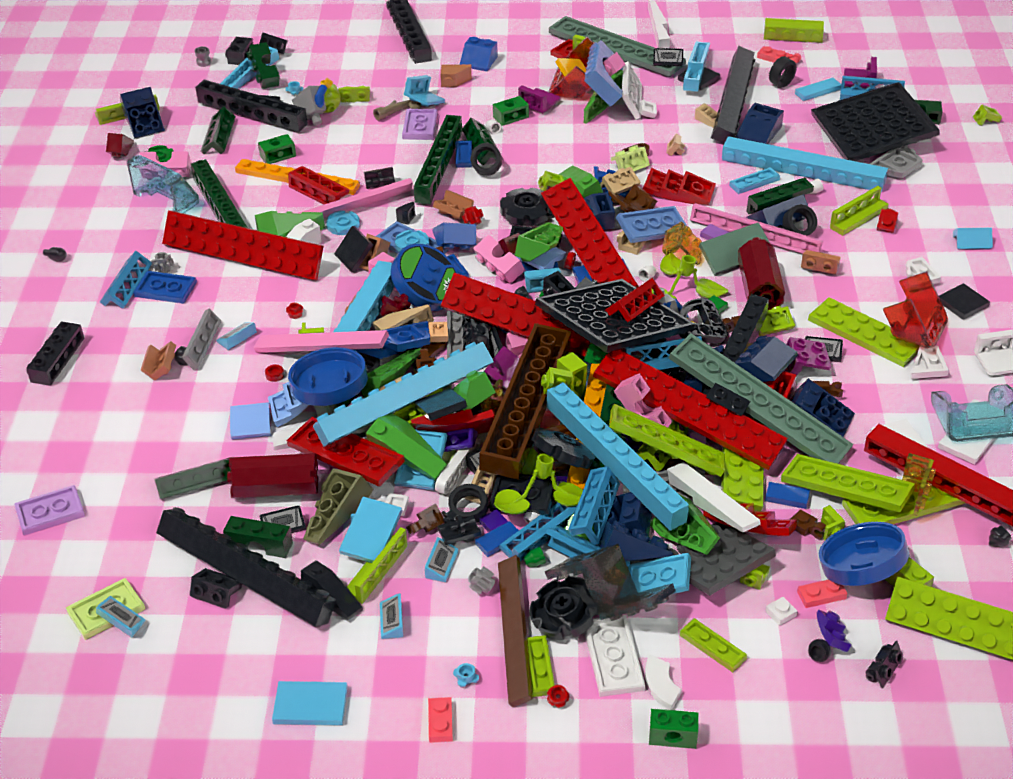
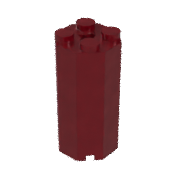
M755 237L739 248L738 263L747 301L751 294L769 298V311L776 306L784 304L785 289L774 246L765 239Z
M316 453L229 457L231 472L227 473L228 484H232L230 487L231 498L318 494L319 476H317L318 461Z

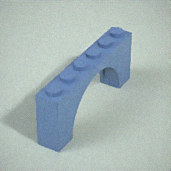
M600 40L590 47L584 81L611 107L622 97L623 91L613 81L603 65V61L613 55L614 52Z

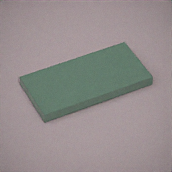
M759 222L701 242L698 246L713 274L717 275L739 267L738 250L746 242L755 237L765 239L768 242L769 240Z

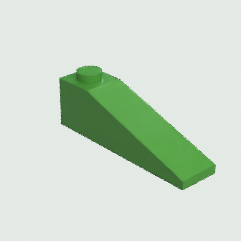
M620 69L610 77L622 90L623 70ZM595 91L584 108L585 124L609 107Z
M572 165L559 174L563 176L564 180L571 178L583 198L591 194L603 193L599 181L592 174Z
M268 211L255 215L258 231L284 237L296 225L307 219H311L318 224L320 230L325 228L322 212H302L298 214L292 213V211H286V213Z
M547 222L519 235L515 256L520 257L522 261L530 262L556 247L563 227Z
M421 348L410 349L367 373V383L361 390L363 399L368 397L369 392L377 388L380 390L384 385L403 376L420 355Z
M474 370L468 373L466 379L452 389L466 400L468 406L456 412L472 409L496 393L485 372Z
M392 413L378 417L366 432L369 441L404 455L405 465L435 481L447 466L446 462L409 422Z
M682 495L680 496L689 504L686 523L670 531L656 516L651 521L650 526L659 536L708 555L720 539L699 508Z

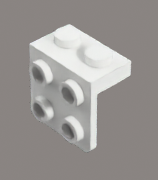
M1013 330L978 334L974 353L988 375L1013 373Z

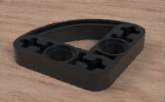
M704 298L693 299L685 303L678 314L687 318L689 312L698 310L703 324L695 323L694 331L679 334L680 337L685 339L691 333L696 337L701 336L702 341L705 343L722 344L727 338L728 333L715 304L711 300Z

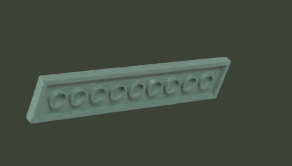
M568 16L563 17L549 27V33L566 40H573L575 34L591 38V45L601 40L612 52H617L622 60L650 69L653 72L661 73L664 76L670 77L686 64V59L683 58V66H654V47Z
M691 333L669 355L671 361L710 388L715 383H718L750 400L751 402L746 408V412L771 430L788 438V442L810 457L839 464L854 445Z

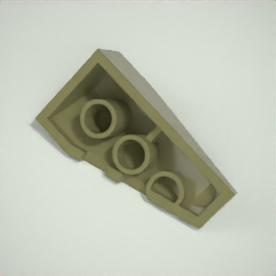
M333 468L322 485L321 499L317 500L315 504L317 508L315 516L310 518L303 539L316 545L322 544L351 517V514L356 513L362 497L369 498L374 489L361 475Z

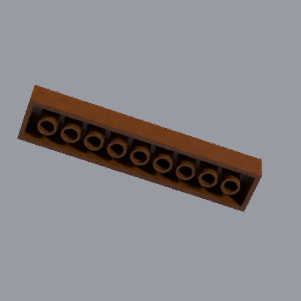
M534 324L479 453L480 471L519 479L533 444L532 436L535 430L539 428L547 408V394H544V386H541L543 374L546 375L549 367L557 368V359L568 355L572 331Z

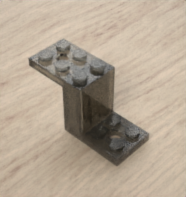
M619 544L568 558L545 571L547 580L557 578V581L569 577L571 573L574 576L582 574L594 604L597 602L600 620L610 618V621H614L623 617L622 614L627 613V616H632L639 613L641 609H644L645 612L654 610L658 607L657 604L668 601V596L676 592L673 583L637 592Z

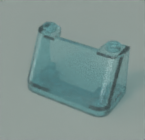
M135 155L127 161L134 195L140 197L141 193L148 192L151 196L158 192L174 200L172 210L180 213H186L199 204L198 194L179 173L141 155Z
M1008 384L997 385L991 388L988 394V401L958 404L952 402L951 396L945 391L931 392L932 406L950 440L966 442L1013 437V388Z

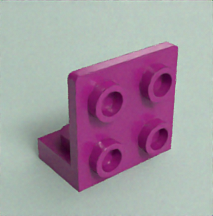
M871 57L870 62H867L866 69L844 68V76L877 78V57ZM845 81V87H852L854 85L851 81ZM862 83L860 86L862 88H868L870 85L868 83Z
M523 85L518 88V96H521L529 104V108L540 113L546 112L561 100L560 96L539 88L533 90Z
M789 337L786 344L796 350L798 356L789 364L786 372L798 375L802 371L803 366L824 370L831 369L832 366L825 343Z
M505 346L494 357V362L484 370L491 384L503 392H506L520 359Z

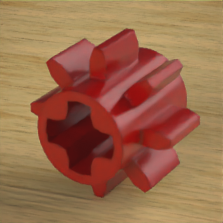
M472 206L464 210L465 214L462 216L464 224L478 225L482 222L481 219L484 216L482 209Z

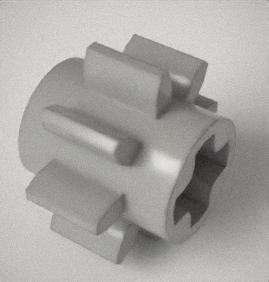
M166 252L157 253L155 259L151 260L152 267L158 272L168 273L171 270V266H174L171 254L168 255Z
M485 566L481 570L475 568L468 577V581L471 583L469 587L479 595L482 591L488 593L495 584V579L492 578L494 573Z

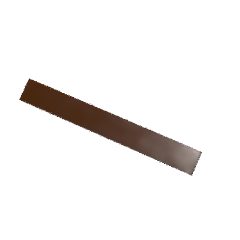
M517 555L498 563L508 704L512 708L533 700L520 558Z

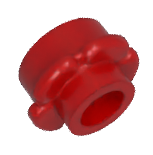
M296 302L291 303L286 307V312L292 319L300 318L303 314V306Z
M554 685L547 692V701L551 706L555 705L557 708H560L569 701V692L562 685Z

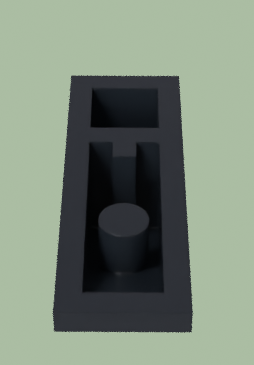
M315 560L301 570V580L311 582L313 587L318 590L327 591L329 596L336 599L333 612L345 620H350L363 610V606L327 566Z

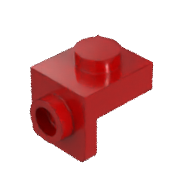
M881 209L877 230L894 233L899 212L893 209Z

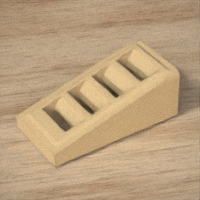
M704 103L695 109V119L710 127H714L718 112Z
M478 466L471 484L485 488L484 491L488 499L494 489L497 474L480 471ZM485 474H488V475H491V476H490V478H488V477H485L484 475H485ZM481 480H483V481H487L488 483H487V484H484V483H480V482H481ZM465 497V499L468 501H472L478 504L481 503L480 499L477 497Z

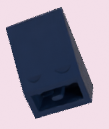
M151 86L120 94V102L134 139L165 131Z
M754 103L748 110L735 138L769 144L782 128L784 110Z
M596 193L585 197L584 200L602 229L615 228V210L609 193Z
M809 378L796 389L790 400L842 437H844L855 412Z
M632 492L615 496L607 521L612 523L614 520L626 524L628 529L633 530L637 528L649 536L652 512Z
M614 520L613 523L610 521L606 522L598 544L604 554L622 561L673 555L664 539L655 535L650 538L645 535L644 531L637 528L630 530L626 527V524Z

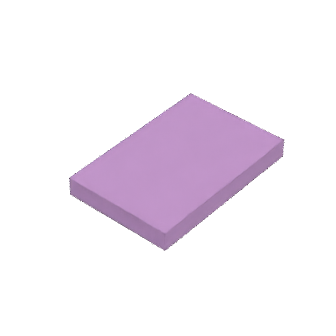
M407 109L402 139L434 140L437 109Z
M75 485L14 503L24 536L85 517Z

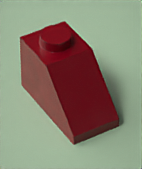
M108 133L106 152L114 158L127 156L134 144V140L124 134Z

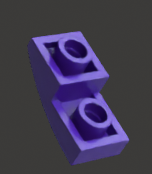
M818 610L817 620L825 640L830 646L848 652L852 644L845 638L846 634L843 631L846 626L839 620L841 617L830 610L828 612Z

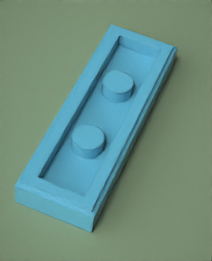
M830 78L795 89V94L805 101L841 89V83L835 78Z
M770 167L731 180L729 186L735 192L741 194L779 181L780 175Z

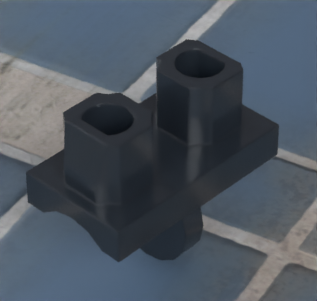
M262 32L259 43L267 42L269 47L277 49L280 54H284L288 40Z
M393 167L365 171L366 189L395 183Z
M460 515L455 516V521L438 526V531L445 545L451 544L455 546L456 542L459 541L468 543L474 541L475 537L481 536V530L478 528L474 516L464 519Z

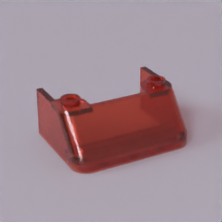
M587 36L565 58L580 59L586 68L590 47L595 42ZM578 66L572 69L565 77L559 67H557L548 92L560 97L577 99L579 97L582 98L590 86L584 81L585 72Z
M926 271L900 280L899 283L907 298L903 302L883 308V312L891 326L890 330L894 337L896 336L900 340L928 349L936 346L948 322V316Z

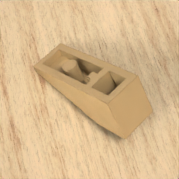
M424 305L387 314L374 321L373 325L375 331L423 321H428L429 324L434 319L430 306Z

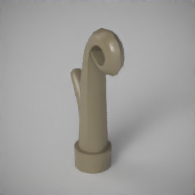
M394 100L385 107L375 108L373 114L375 119L379 121L405 108L420 109L422 105L418 101L406 100L396 103V100Z

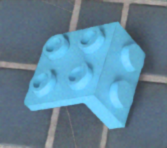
M430 76L407 77L404 95L409 97L411 101H418L425 107L445 103L444 98L428 92L431 81Z

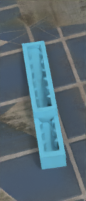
M695 42L688 61L683 90L698 92L710 43Z
M269 47L271 52L270 63L265 64L268 66L280 59L278 50ZM246 58L220 84L239 89L254 78L256 73L252 71L251 60L249 61Z

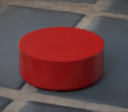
M568 252L564 268L569 270L573 268L576 253Z
M277 364L268 366L265 369L266 379L271 382L283 379V367Z

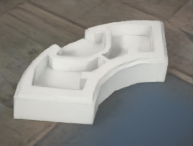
M649 655L645 667V681L655 700L667 709L672 710L681 695L682 689L675 685L669 677L670 663Z

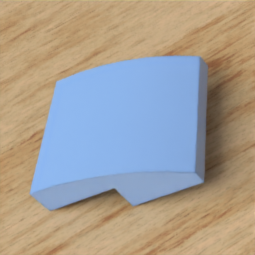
M554 247L541 256L525 263L539 270L550 269L554 267L556 261L565 259L567 252Z
M289 382L282 384L283 391L268 397L273 420L277 427L295 418L308 406V404L298 401L293 396Z
M269 402L230 406L231 439L271 436Z

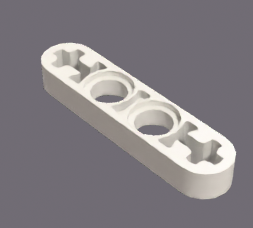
M479 438L476 439L474 447L457 451L439 475L435 484L436 492L445 495L449 493L467 468L466 456L480 449L481 440Z

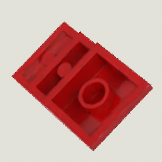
M651 168L643 190L654 196L676 202L709 205L716 183L688 171L683 176L669 169L667 174Z
M470 408L454 414H448L433 421H430L423 415L411 419L413 428L417 430L445 433L474 428L478 434L489 432L495 416L492 409L473 415Z
M739 503L760 519L761 525L747 530V532L790 536L797 528L796 519L776 520L775 511H754V503ZM705 510L703 511V516L732 527Z

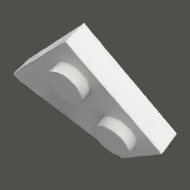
M923 257L906 262L909 291L940 283L941 277Z
M938 345L919 347L911 379L948 376L949 370Z

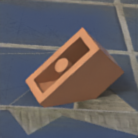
M471 64L441 65V87H457L471 80Z
M367 233L366 237L374 245L359 268L369 271L368 261L382 252L387 254L391 242Z

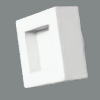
M642 100L640 102V115L655 118L657 115L656 104Z
M389 493L385 503L402 507L401 516H404L409 503V496Z
M784 597L767 605L765 610L779 626L797 617L798 612Z

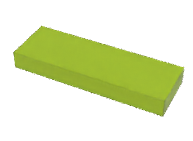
M695 618L680 630L682 638L732 673L747 660L745 652Z
M546 636L527 637L532 696H547L548 690L555 684Z

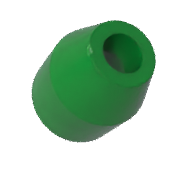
M541 547L532 549L523 556L527 567L546 563Z

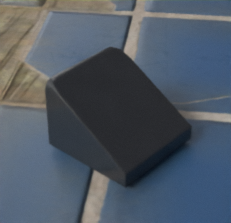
M414 202L396 208V219L402 224L408 225L416 216Z

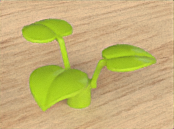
M670 251L661 261L660 269L667 275H677L670 291L668 292L664 289L665 294L670 295L672 298H676L671 294L681 275L688 277L692 273L694 283L697 285L696 292L699 295L709 299L713 295L721 297L728 293V289L712 280L700 279L698 282L697 269L694 268L696 258L691 255H684L681 260Z
M532 448L521 472L522 474L533 475L524 494L520 495L515 490H502L495 496L494 505L499 510L508 514L526 512L530 503L525 498L536 476L540 479H546L548 476H551L553 489L556 490L553 497L564 506H577L583 490L568 482H561L557 486L555 470H552L553 457L548 454L539 455Z

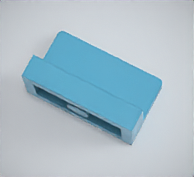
M992 227L956 228L953 230V237H957V249H991L993 247Z

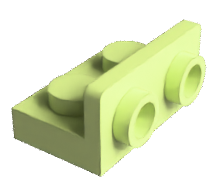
M638 145L629 147V151L626 152L624 150L615 153L616 156L611 157V161L616 160L618 170L631 166L633 171H637L650 165L645 147H638Z

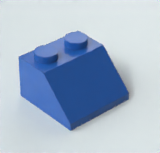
M469 37L464 44L460 65L471 64V69L487 72L498 57L497 41Z
M443 222L433 228L437 245L444 246V249L460 247V250H470L471 247L476 245V224Z

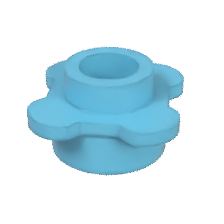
M297 81L288 83V87L285 88L286 91L293 95L304 90Z
M461 664L453 671V675L457 677V684L460 687H465L467 684L479 681V675L475 673V667L472 664Z

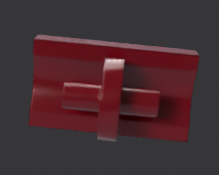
M402 294L400 297L395 295L393 299L384 295L381 299L383 305L380 313L383 317L393 312L411 309V302L408 301V295Z

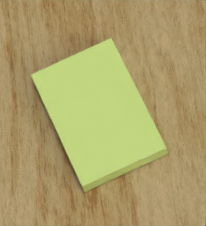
M126 578L66 607L68 615L85 640L114 626L96 614V607L109 596H112L137 614L145 610L144 603Z

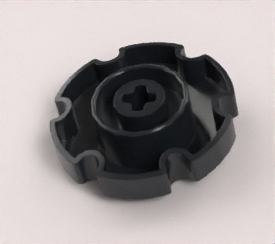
M537 188L514 189L506 193V197L500 200L501 215L506 217V221L515 225L524 226V224H530L533 226L541 224L548 220V216H551L552 212L541 195L544 191Z
M537 428L531 440L536 447L559 462L585 469L590 468L594 462L595 455L586 446L567 434L550 429Z
M567 576L564 581L555 579L547 583L536 593L538 599L530 604V618L535 628L539 629L542 636L545 635L546 638L551 640H564L567 635H572L575 638L583 634L594 624L592 617L598 615L601 608L600 599L595 588H591L587 580L575 576Z

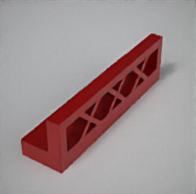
M304 166L288 173L290 188L324 205L340 200L341 197L349 194L348 188Z
M652 277L608 307L606 312L610 316L619 310L625 320L629 322L665 295Z

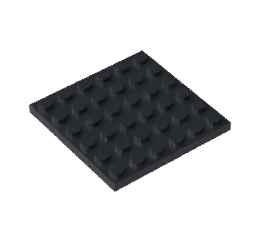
M900 82L811 109L812 116L845 160L858 161L940 135L939 128Z
M623 279L536 298L535 305L541 308L542 311L547 312L554 319L559 320L566 327L571 328L578 335L584 337L591 344L596 345L606 353L627 349L628 347L642 345L651 341L654 342L662 338H670L678 334H685L686 332L694 331L695 323L659 301L629 322L625 320L619 310L609 316L606 309L636 289L635 286Z

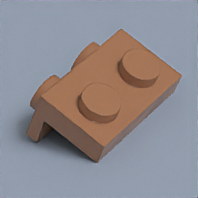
M446 190L444 199L435 200L433 207L439 209L440 213L451 214L452 218L461 220L463 214H465L464 210L472 207L474 200Z
M806 250L802 255L801 268L836 275L841 257Z
M170 341L160 350L150 344L147 347L141 371L155 381L163 374H168L172 368L171 362L175 357L176 344Z

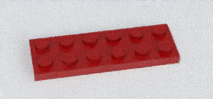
M311 417L286 440L288 447L304 454L316 453L318 460L340 470L361 475L367 482L379 487L405 462L404 455L352 433L323 447L313 428V425L318 421L314 417Z

